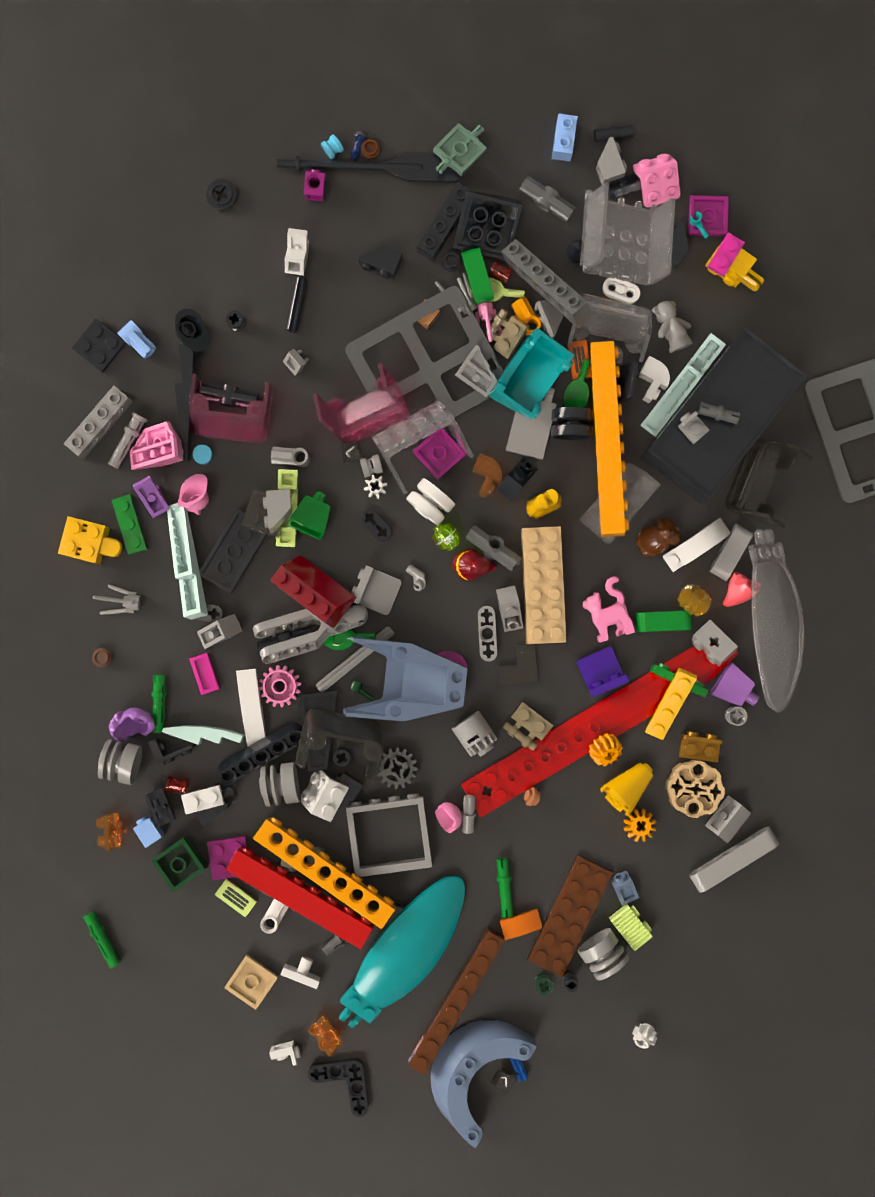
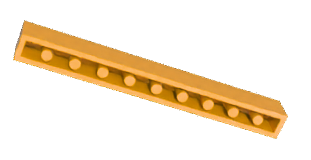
M614 341L590 343L601 537L625 536V530H629V522L624 517V511H628L627 499H623V492H626V480H622V473H625V461H621V454H624V442H620V435L623 434V424L619 423L618 416L622 415V406L617 401V397L621 396L620 385L616 384V378L620 376L619 366H615V359H618V347H614Z

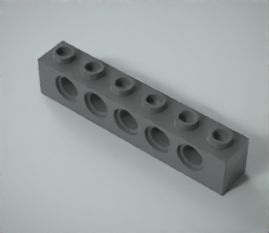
M515 239L501 251L507 265L577 328L593 316L588 302L518 240Z

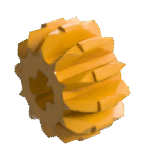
M606 733L603 737L599 735V738L594 739V743L589 745L590 756L598 766L603 765L605 767L608 763L612 765V762L618 760L617 757L622 755V744L613 734L609 735Z
M634 809L635 815L630 814L628 817L631 819H624L623 821L625 824H628V826L624 827V831H630L627 836L629 838L634 836V841L638 842L641 836L642 841L645 842V835L650 838L653 837L650 830L656 831V828L651 826L656 823V820L651 819L652 814H646L645 809H642L640 814L637 809ZM638 821L644 826L642 829L637 826L636 823Z

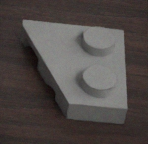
M476 344L455 376L486 398L497 383V380L480 351V347Z

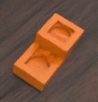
M538 909L522 912L517 916L500 920L505 940L543 928Z

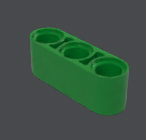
M480 247L461 252L475 305L494 300Z
M691 611L636 613L637 632L692 630Z

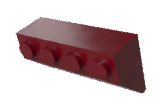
M301 555L282 564L270 579L277 587L333 629L357 598Z

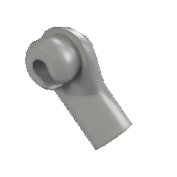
M410 563L406 572L413 576V588L416 591H421L426 586L425 573Z

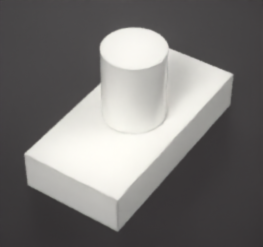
M304 956L298 968L285 963L281 972L282 976L317 989L321 977L309 973L313 960Z

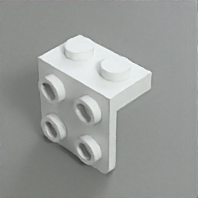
M319 770L311 775L307 789L301 794V803L311 814L331 822L349 787L331 779L323 770Z

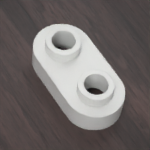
M616 277L606 279L602 286L603 293L607 297L626 304H633L640 297L638 286ZM614 286L615 290L610 291L608 287ZM631 292L633 297H627L626 293Z

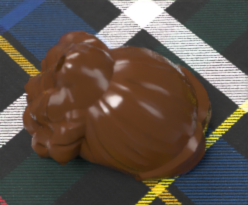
M659 518L657 519V524H652L640 531L636 539V545L644 556H658V554L666 551L670 545H680L681 534L678 532L679 527L675 525L673 520Z

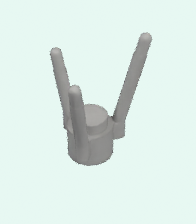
M464 272L463 278L467 291L461 278H458L457 281L471 311L477 309L471 293L467 274ZM438 281L435 282V285L441 292L445 290ZM464 306L457 308L459 312H463L464 315L467 314Z
M111 584L108 585L109 588L128 596H124L123 599L93 596V599L123 603V607H126L124 609L101 611V615L134 613V610L138 611L140 607L141 596L136 595L137 592H130Z

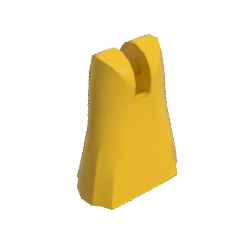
M549 489L527 501V513L530 517L537 520L560 508L562 497L556 490Z

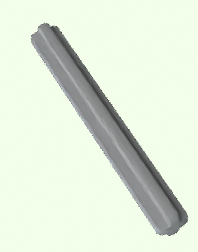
M387 626L376 635V639L388 640L395 633ZM365 646L359 648L315 684L320 692H324L374 652V650Z

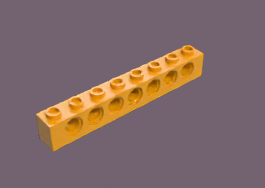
M268 817L253 838L255 841L380 929L384 927L395 911L396 906L393 905L394 901L387 896L383 898L378 894V890L370 884L368 886L361 882L362 879L354 873L351 875L346 872V867L341 863L336 862L335 864L329 860L330 856L323 851L319 853L315 850L311 842L306 839L304 841L297 837L298 834L290 828L287 830L282 827V822L277 818L273 817L271 819ZM274 833H280L283 836V840L276 842L273 839ZM296 844L299 852H290L289 845ZM305 856H313L315 863L307 864ZM324 866L329 867L331 874L328 876L323 875L321 868ZM344 878L347 881V885L340 887L336 880ZM360 889L363 892V896L361 898L354 897L353 890ZM375 900L379 903V907L371 909L368 903Z

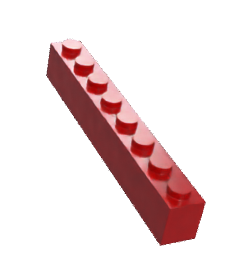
M240 847L236 850L226 871L352 945L362 949L375 926L372 922L363 916L357 915L355 910L345 905L344 907L338 904L336 898L332 896L326 897L321 894L322 891L317 887H309L304 884L305 881L300 877L290 876L287 874L288 871L280 866H273L270 864L271 861L269 859L254 855V851L250 848Z

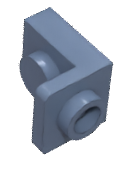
M627 871L617 873L610 878V882L622 906L639 898L634 883Z

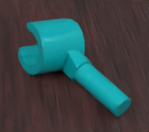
M697 211L696 217L698 220H694L690 216V224L697 226L706 239L709 235L701 223L702 215Z

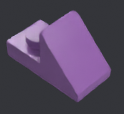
M150 476L133 484L134 490L152 518L170 509L159 486L155 485Z

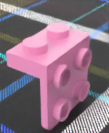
M660 154L657 158L644 159L633 165L634 173L641 181L643 204L645 207L655 206L680 197L677 161L669 154Z

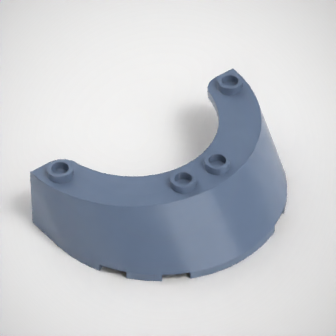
M477 1020L467 1023V1025L458 1030H454L447 1037L431 1068V1088L439 1110L463 1139L474 1148L479 1144L483 1134L481 1127L472 1117L467 1103V1091L472 1077L483 1065L492 1060L513 1058L525 1061L532 1056L537 1048L534 1037L504 1021Z

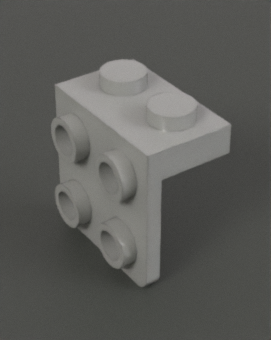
M366 565L365 569L361 568L357 579L360 582L358 587L354 586L351 592L357 597L354 603L388 615L402 582L395 577Z

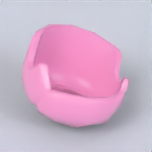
M444 802L435 810L437 820L445 831L452 833L460 827L462 814L456 805Z

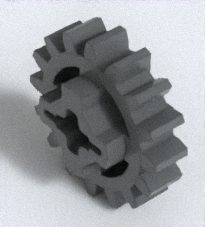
M397 747L396 751L393 752L389 748V754L382 753L384 759L378 758V762L381 765L376 766V769L381 770V772L377 776H383L381 783L387 781L388 788L392 784L395 789L400 784L405 788V782L411 784L410 778H416L413 771L418 770V767L413 766V764L417 760H411L413 754L407 755V749L400 752L399 747ZM396 755L403 756L407 760L401 761ZM390 758V766L384 769L386 760ZM394 760L398 766H402L400 768V776L396 770H392L394 768ZM410 767L409 774L404 778V770ZM393 775L398 781L392 780L388 776Z

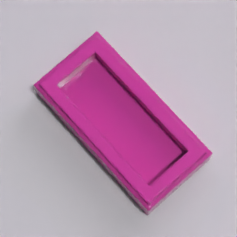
M209 653L190 658L189 660L201 695L220 689Z

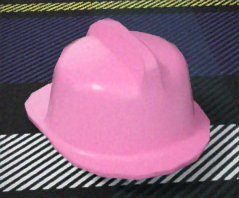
M195 474L189 477L180 489L178 505L185 507L190 512H195L197 515H200L202 509L209 503L207 493L208 479L205 475Z

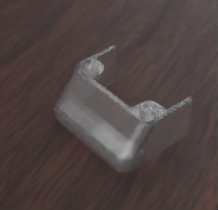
M579 294L588 302L593 316L579 328L571 323L567 345L571 346L573 338L583 340L588 337V334L625 342V347L628 351L639 353V362L643 363L651 337L652 312L647 308L589 294Z

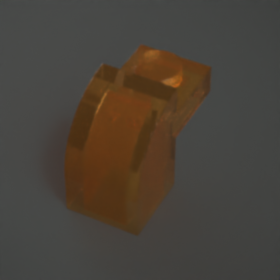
M480 453L472 473L485 478L478 495L485 499L487 495L491 496L495 485L492 482L500 485L502 470L496 460Z

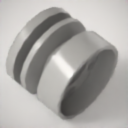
M108 739L100 753L98 778L104 780L107 777L108 781H113L116 774H118L119 783L132 786L140 768L142 746L128 743L123 750L121 741H117L115 744L113 739Z
M295 762L281 764L280 773H277L275 765L270 766V774L267 766L261 767L259 784L266 807L272 806V797L276 806L280 805L281 796L284 797L286 804L300 802L299 779Z
M610 928L596 933L578 949V953L585 963L593 962L589 969L591 972H594L597 980H603L615 974L630 959L628 953L624 952L622 945L615 946L618 939Z

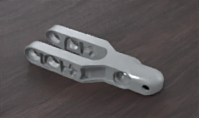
M362 605L350 606L334 629L307 609L258 623L253 627L255 638L276 636L275 634L288 630L294 631L313 624L320 625L319 630L264 647L260 651L262 662L270 664L319 649L328 637L365 624L368 619V612Z

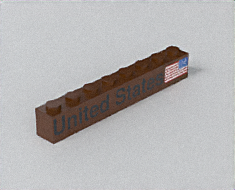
M487 926L408 1058L409 1067L425 1076L504 944L505 939L503 935Z

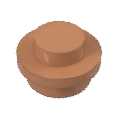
M531 787L525 792L524 800L527 806H536L541 795L540 791Z

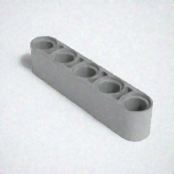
M769 826L764 827L690 873L689 877L699 893L704 892L770 852L780 843Z

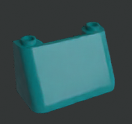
M536 328L524 340L488 396L528 419L536 418L542 410L540 408L541 401L563 370L567 372L572 366L573 361L571 360L574 354Z

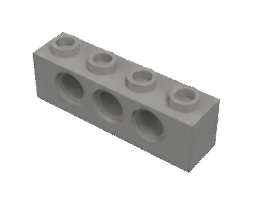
M113 386L65 441L64 445L77 456L84 459L133 401L117 387Z

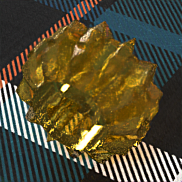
M694 584L686 585L681 590L677 599L680 602V607H683L690 615L694 614L697 617L706 613L712 602V599L709 597L710 594L706 593L705 589H701L699 585L695 586Z

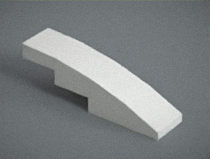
M256 669L236 671L247 747L266 737L263 706L261 705Z

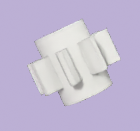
M372 475V480H365L368 487H365L364 491H370V498L372 495H376L377 499H379L380 493L386 494L383 487H386L387 483H381L382 476L379 479H375L374 475ZM379 483L380 490L372 491L371 485Z
M647 1023L640 1024L639 1027L635 1026L632 1033L635 1044L644 1049L649 1048L650 1044L654 1046L657 1040L655 1029Z

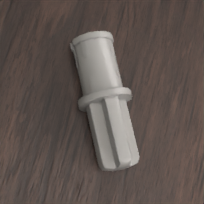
M470 794L464 796L463 811L461 812L463 817L462 831L466 834L474 832V817H476V812H474L475 796Z

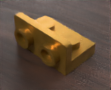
M687 731V735L681 734L679 757L718 763L720 744H723V740L718 739V735L706 734V737H700L697 732Z

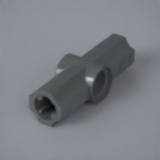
M530 176L524 180L519 189L521 193L535 201V204L545 212L550 211L565 222L570 219L576 209L574 205L561 198L555 189L543 186Z
M474 525L466 535V539L480 548L486 558L498 561L510 571H514L521 562L522 558L506 547L501 537L491 536L477 525Z

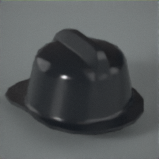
M191 309L179 311L174 320L177 337L185 347L192 351L200 352L207 349L210 345V336L201 316Z

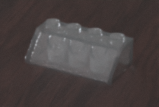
M630 462L625 466V473H622V480H626V492H623V499H627L628 511H624V517L628 519V522L661 485L647 472ZM598 497L579 520L604 542L610 544L616 536L601 537Z

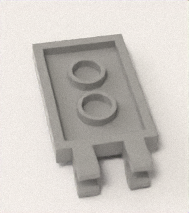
M550 388L544 397V401H541L540 408L542 410L536 418L528 419L515 412L506 451L543 460L552 425V409H555L557 405L551 403L555 389Z

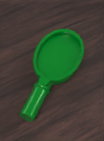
M583 359L578 379L572 381L566 388L564 393L565 407L584 408L587 404L589 387L585 379L587 378L591 360Z
M349 629L343 633L328 637L323 644L333 650H345L354 644L350 640L351 636L376 639V633H354Z

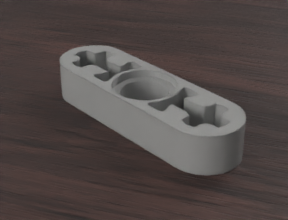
M483 606L478 611L479 650L483 660L492 661L497 656L495 611L490 606ZM484 609H488V612L492 613L488 621L489 623L493 622V626L485 625L481 627V622L485 623V617H481ZM485 628H490L493 631L492 638L484 639L482 631ZM482 641H494V645H490V650L494 651L490 658L483 655V651H486V645L482 646Z

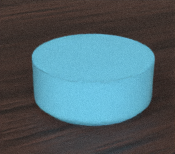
M198 445L193 450V458L197 463L207 464L212 460L213 453L208 446Z

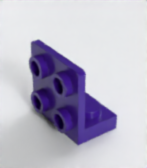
M611 646L576 661L592 697L629 682L627 675L623 674Z

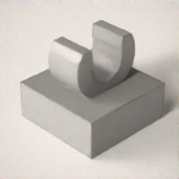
M292 349L283 360L294 376L302 371L309 360L308 357L302 359L300 356L303 352L302 350L296 351Z

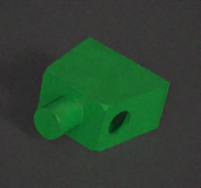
M319 491L315 493L313 498L306 495L291 515L287 526L321 540L326 529L330 506L324 503L326 495Z

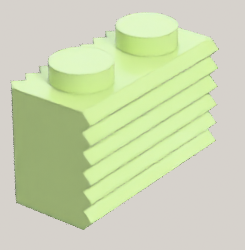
M626 904L612 914L609 919L632 949L636 951L653 937L650 933L652 929L646 921L642 923L639 920L638 916L640 913L634 906L629 907Z

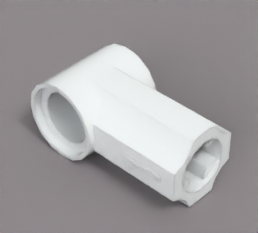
M274 899L261 921L262 931L268 934L275 932L288 907ZM272 919L275 922V926L268 927L265 921Z

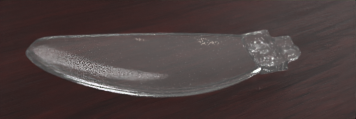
M758 529L754 532L756 544L748 546L753 565L752 621L754 642L766 703L771 709L779 713L789 704L800 674L805 638L804 617L795 582L784 562L786 559L782 542L774 543L775 535L772 529H765V531Z

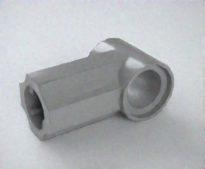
M273 447L271 451L272 464L306 467L311 461L309 453L303 448ZM304 453L305 460L297 462L298 454Z

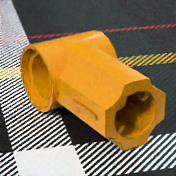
M526 297L520 298L511 304L516 316L526 324L534 323L538 329L541 328V321L536 317ZM528 328L525 335L528 336L534 330Z

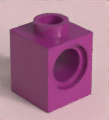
M320 170L306 171L304 185L305 200L324 202L326 188L325 173H322ZM313 182L320 183V185L317 188H312L310 186Z

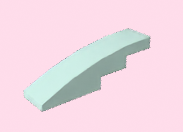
M183 725L165 727L162 730L166 734L197 745L202 743L203 738L218 744L222 743L223 738L241 743L245 736L242 733L210 726Z

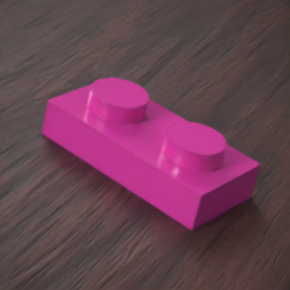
M728 232L707 268L724 277L745 242Z

